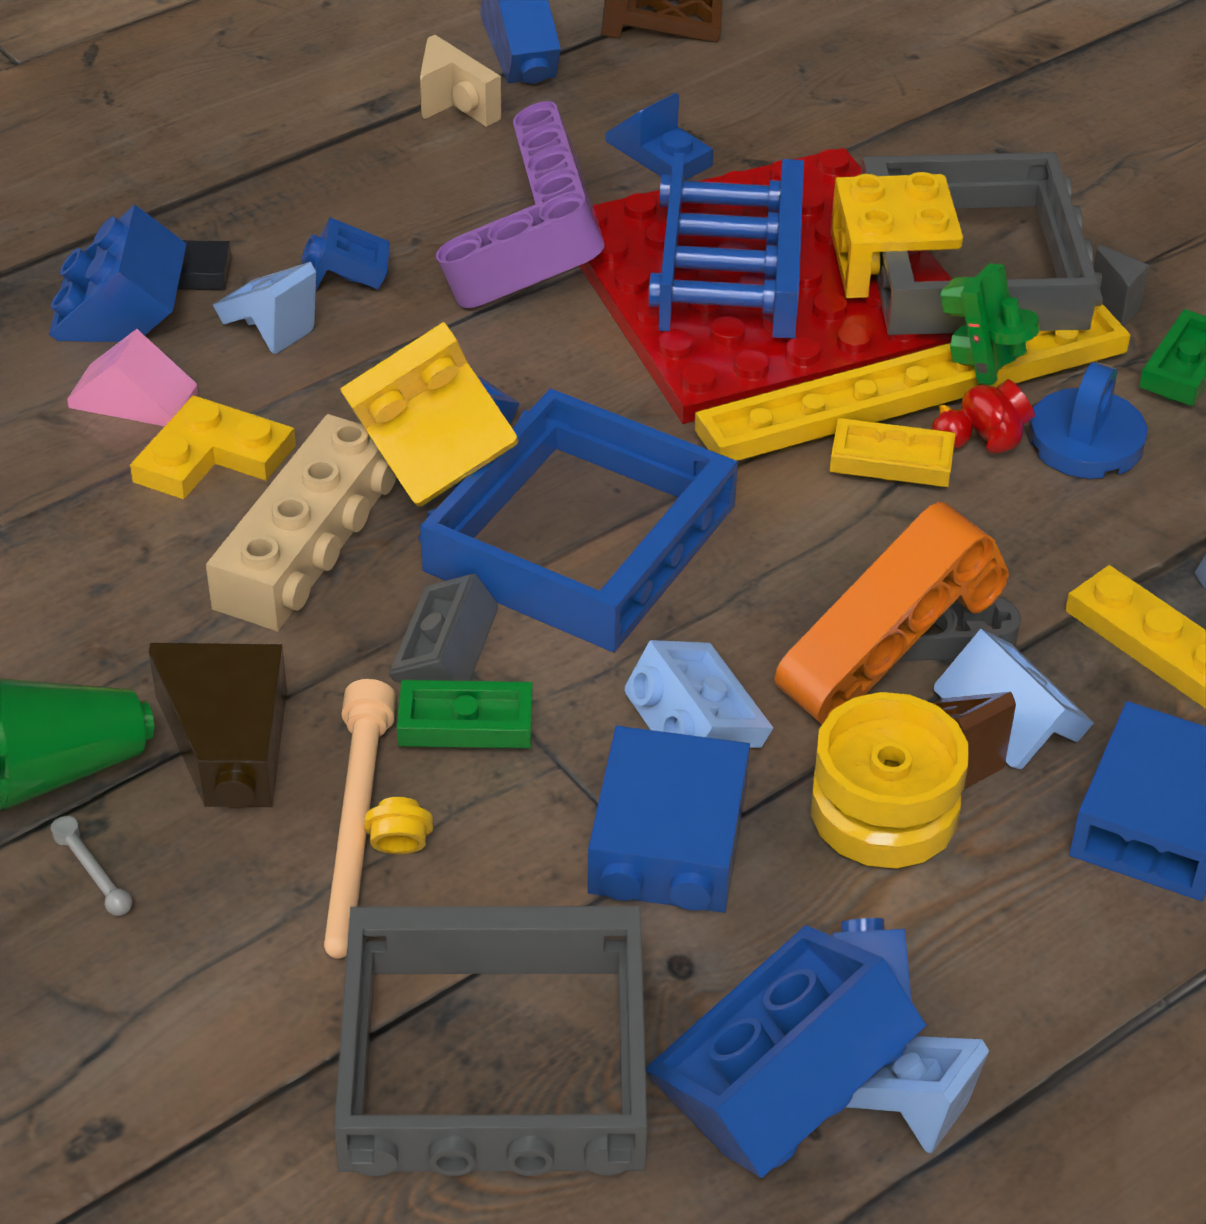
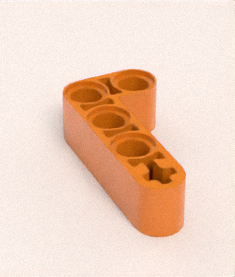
M937 502L930 505L788 651L776 669L775 685L818 722L823 724L832 710L854 697L866 695L955 601H958L972 613H980L998 599L1007 584L1009 572L995 540L947 503Z

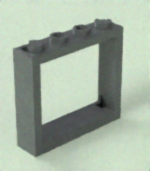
M1056 152L863 157L861 174L898 176L926 172L944 175L955 208L1036 207L1057 278L1007 279L1009 295L1018 299L1020 309L1031 310L1038 314L1040 331L1090 329L1094 306H1101L1103 302L1100 291L1102 274L1094 272L1092 265V242L1090 238H1083L1081 232V209L1079 205L1073 206L1071 179L1070 177L1063 176ZM907 251L880 252L879 274L875 275L888 335L955 333L962 325L967 326L965 317L951 316L943 312L940 294L950 281L915 282Z
M641 906L350 907L334 1123L339 1172H359L367 1176H384L392 1172H437L446 1176H460L471 1171H513L520 1175L535 1176L548 1171H591L598 1175L608 1176L617 1175L624 1171H645L647 1101ZM367 936H386V941H368ZM605 936H625V940H605ZM374 974H618L621 1114L365 1115Z

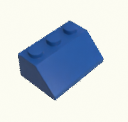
M805 925L646 1067V1073L724 1156L758 1177L763 1178L770 1170L787 1162L795 1154L798 1144L825 1119L842 1111L850 1103L853 1094L879 1069L897 1060L905 1051L907 1044L927 1025L883 957Z

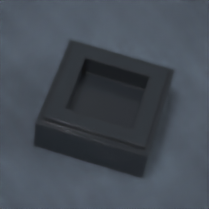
M183 240L187 245L177 289H226L231 261L230 241Z

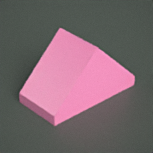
M136 329L89 365L67 401L69 408L165 426L192 395L197 396L198 385L145 335Z

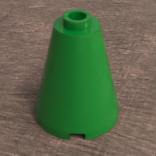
M0 678V812L141 755L145 749L146 740H151L154 736V718L149 703L146 700L140 701L132 689Z

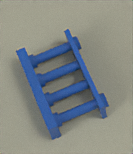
M674 153L672 175L661 174L659 206L668 207L662 273H651L649 307H660L659 330L670 331L673 303L763 308L762 314H773L772 337L795 339L799 297L804 160L782 159L781 181L770 180V186L684 181L685 153ZM682 203L767 207L768 218L681 213ZM679 235L766 240V251L678 246ZM676 268L764 273L765 280L764 285L675 280Z

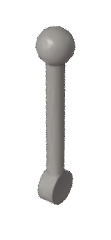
M63 816L54 820L51 824L54 841L59 845L69 846L105 895L104 905L106 910L114 916H122L128 913L133 902L130 893L125 889L116 888L79 838L81 832L78 821L71 816Z

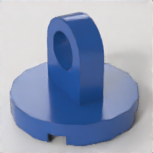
M1091 362L1079 388L1062 389L1051 393L1034 406L1035 417L1030 420L1028 439L1030 445L1034 443L1039 449L1038 457L1046 465L1066 475L1097 479L1104 478L1105 471L1119 469L1118 475L1127 472L1142 459L1148 427L1142 413L1128 400L1114 394L1117 378L1116 368Z

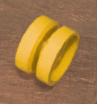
M878 692L858 696L832 710L819 729L810 815L820 837L842 856L866 866L897 869L924 863L946 849L958 827L961 793L964 790L968 769V741L958 722L937 705L909 694Z

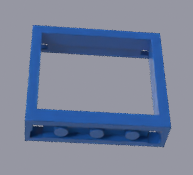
M550 388L529 411H523L518 423L512 428L518 437V444L457 483L453 492L437 509H431L427 512L428 518L420 525L421 534L418 536L422 551V571L445 581L476 573L497 603L615 653L735 507L738 461ZM556 449L678 497L600 591L475 539L480 531Z

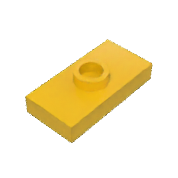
M838 418L831 454L830 472L881 478L888 481H904L948 487L956 433Z

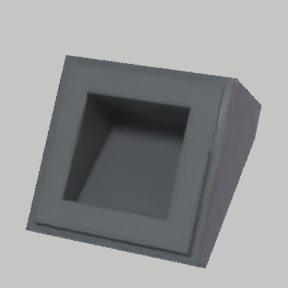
M1100 245L1096 251L1093 269L1094 272L1102 274L1100 286L1103 297L1102 304L1124 327L1141 310L1150 265Z

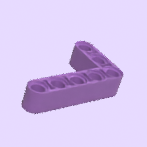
M544 101L532 104L520 111L513 120L535 205L457 236L442 245L436 253L438 264L460 307L474 308L582 265L594 259L604 249L603 235L575 148L558 107L554 102Z

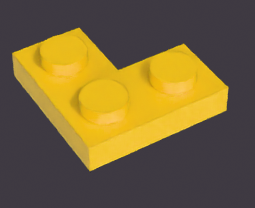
M192 395L130 464L133 483L183 500L215 464L267 481L296 447L295 428Z

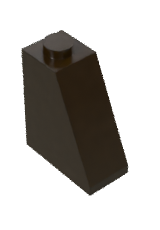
M150 643L149 657L156 699L204 806L229 808L272 807L287 695L282 644Z

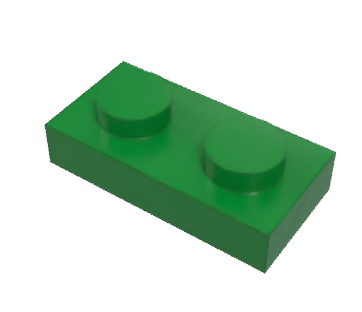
M1183 309L1142 369L1139 388L1159 394L1166 399L1193 406L1206 387V316Z
M401 680L397 720L398 746L531 748L533 682Z

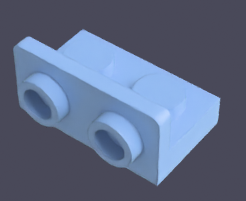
M650 640L625 685V694L650 730L750 743V748H762L773 730V726L711 643Z

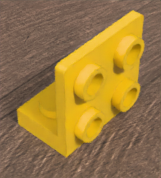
M926 172L898 176L861 174L856 177H837L835 179L831 236L846 298L868 297L870 276L879 274L880 252L960 249L962 247L963 234L944 175Z
M442 322L340 388L367 433L414 504L418 507L425 505L467 476L510 450L519 441L516 433L468 364L457 339L445 322Z

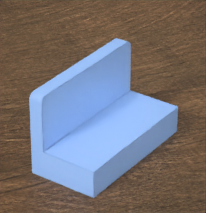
M983 629L976 633L934 684V691L941 698L1012 692L1016 708L1006 762L1016 769L1024 768L1054 732L1078 743L1094 724L1083 711L1011 643Z

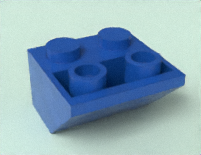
M135 204L119 219L114 216L110 217L100 227L91 245L84 251L81 248L75 249L64 261L60 269V275L64 277L62 286L51 303V309L55 313L49 335L57 341L120 342L136 329L143 335H146L173 312L187 243Z

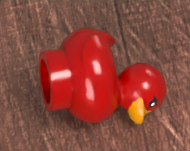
M1007 379L997 387L977 385L970 388L963 396L961 410L940 405V413L934 418L932 430L956 433L954 449H958L970 440L972 429L974 428L987 443L986 450L992 454H1000L1018 446L1023 436V425L1035 417V412L1022 390L1012 380Z

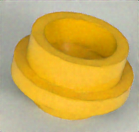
M390 797L383 799L377 807L365 813L364 829L370 834L371 846L380 852L388 854L415 853L426 846V836L433 831V815L426 809L421 808L420 804L414 799Z

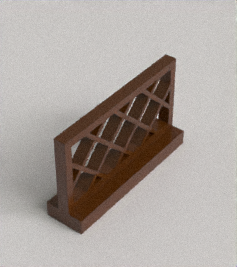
M604 0L601 35L620 39L624 24L718 43L721 32L722 0H677L681 4L676 6L667 0ZM649 5L657 12L641 10L638 8ZM696 14L705 22L693 20L688 16Z

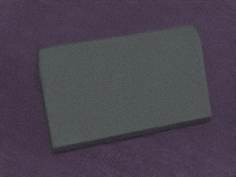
M476 573L424 587L389 672V676L393 681L401 683V680H471L498 610L497 602Z

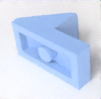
M308 262L253 279L213 304V307L223 324L245 319L248 326L256 324L269 350L273 354H278L309 334L314 328L316 270L312 263Z
M915 1036L907 1044L905 1051L897 1060L879 1069L853 1094L850 1103L846 1107L901 1112L923 1149L927 1153L932 1154L967 1106L988 1056L989 1049L982 1039Z

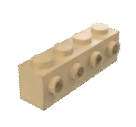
M327 414L206 563L212 610L278 632L293 611H299L305 605L311 587L324 570L329 571L333 568L342 546L353 532H359L364 527L370 509L382 494L387 495L391 491L396 481V475L362 424Z

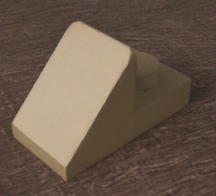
M437 35L428 37L420 75L422 118L427 119L449 107L455 106L486 127L501 120V76Z

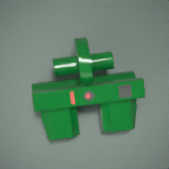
M988 263L976 277H954L941 291L943 312L951 316L965 317L967 326L962 325L952 335L950 349L953 363L974 367L977 383L993 385L998 380L997 373L999 369L1015 361L1019 356L1024 355L1027 352L1026 341L1038 335L1041 330L1038 314L1031 310L1020 309L1018 299L1010 297L1005 266L1002 264Z

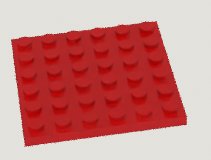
M845 147L827 149L818 154L792 159L804 160L799 297L795 339L772 337L773 314H762L763 308L673 303L670 331H660V307H649L651 273H662L668 207L659 206L660 190L634 193L626 198L593 204L605 245L599 255L579 265V267L682 424L694 422L695 412L951 343L954 333L888 335L875 275L870 276L868 297L846 298L831 236L835 179L837 177H856L861 175L862 168ZM782 160L744 171H731L722 176L697 182L770 186V180L781 181ZM682 203L681 213L768 218L767 207ZM679 235L678 246L766 251V240ZM929 250L907 251L915 282L952 280ZM676 268L675 280L764 285L765 280L764 273Z

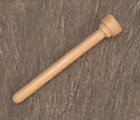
M361 679L352 682L345 689L342 719L350 733H352L324 940L326 953L335 959L347 956L350 907H358L367 835L364 829V815L370 810L378 739L392 726L395 718L397 695L394 689L388 684L375 679Z

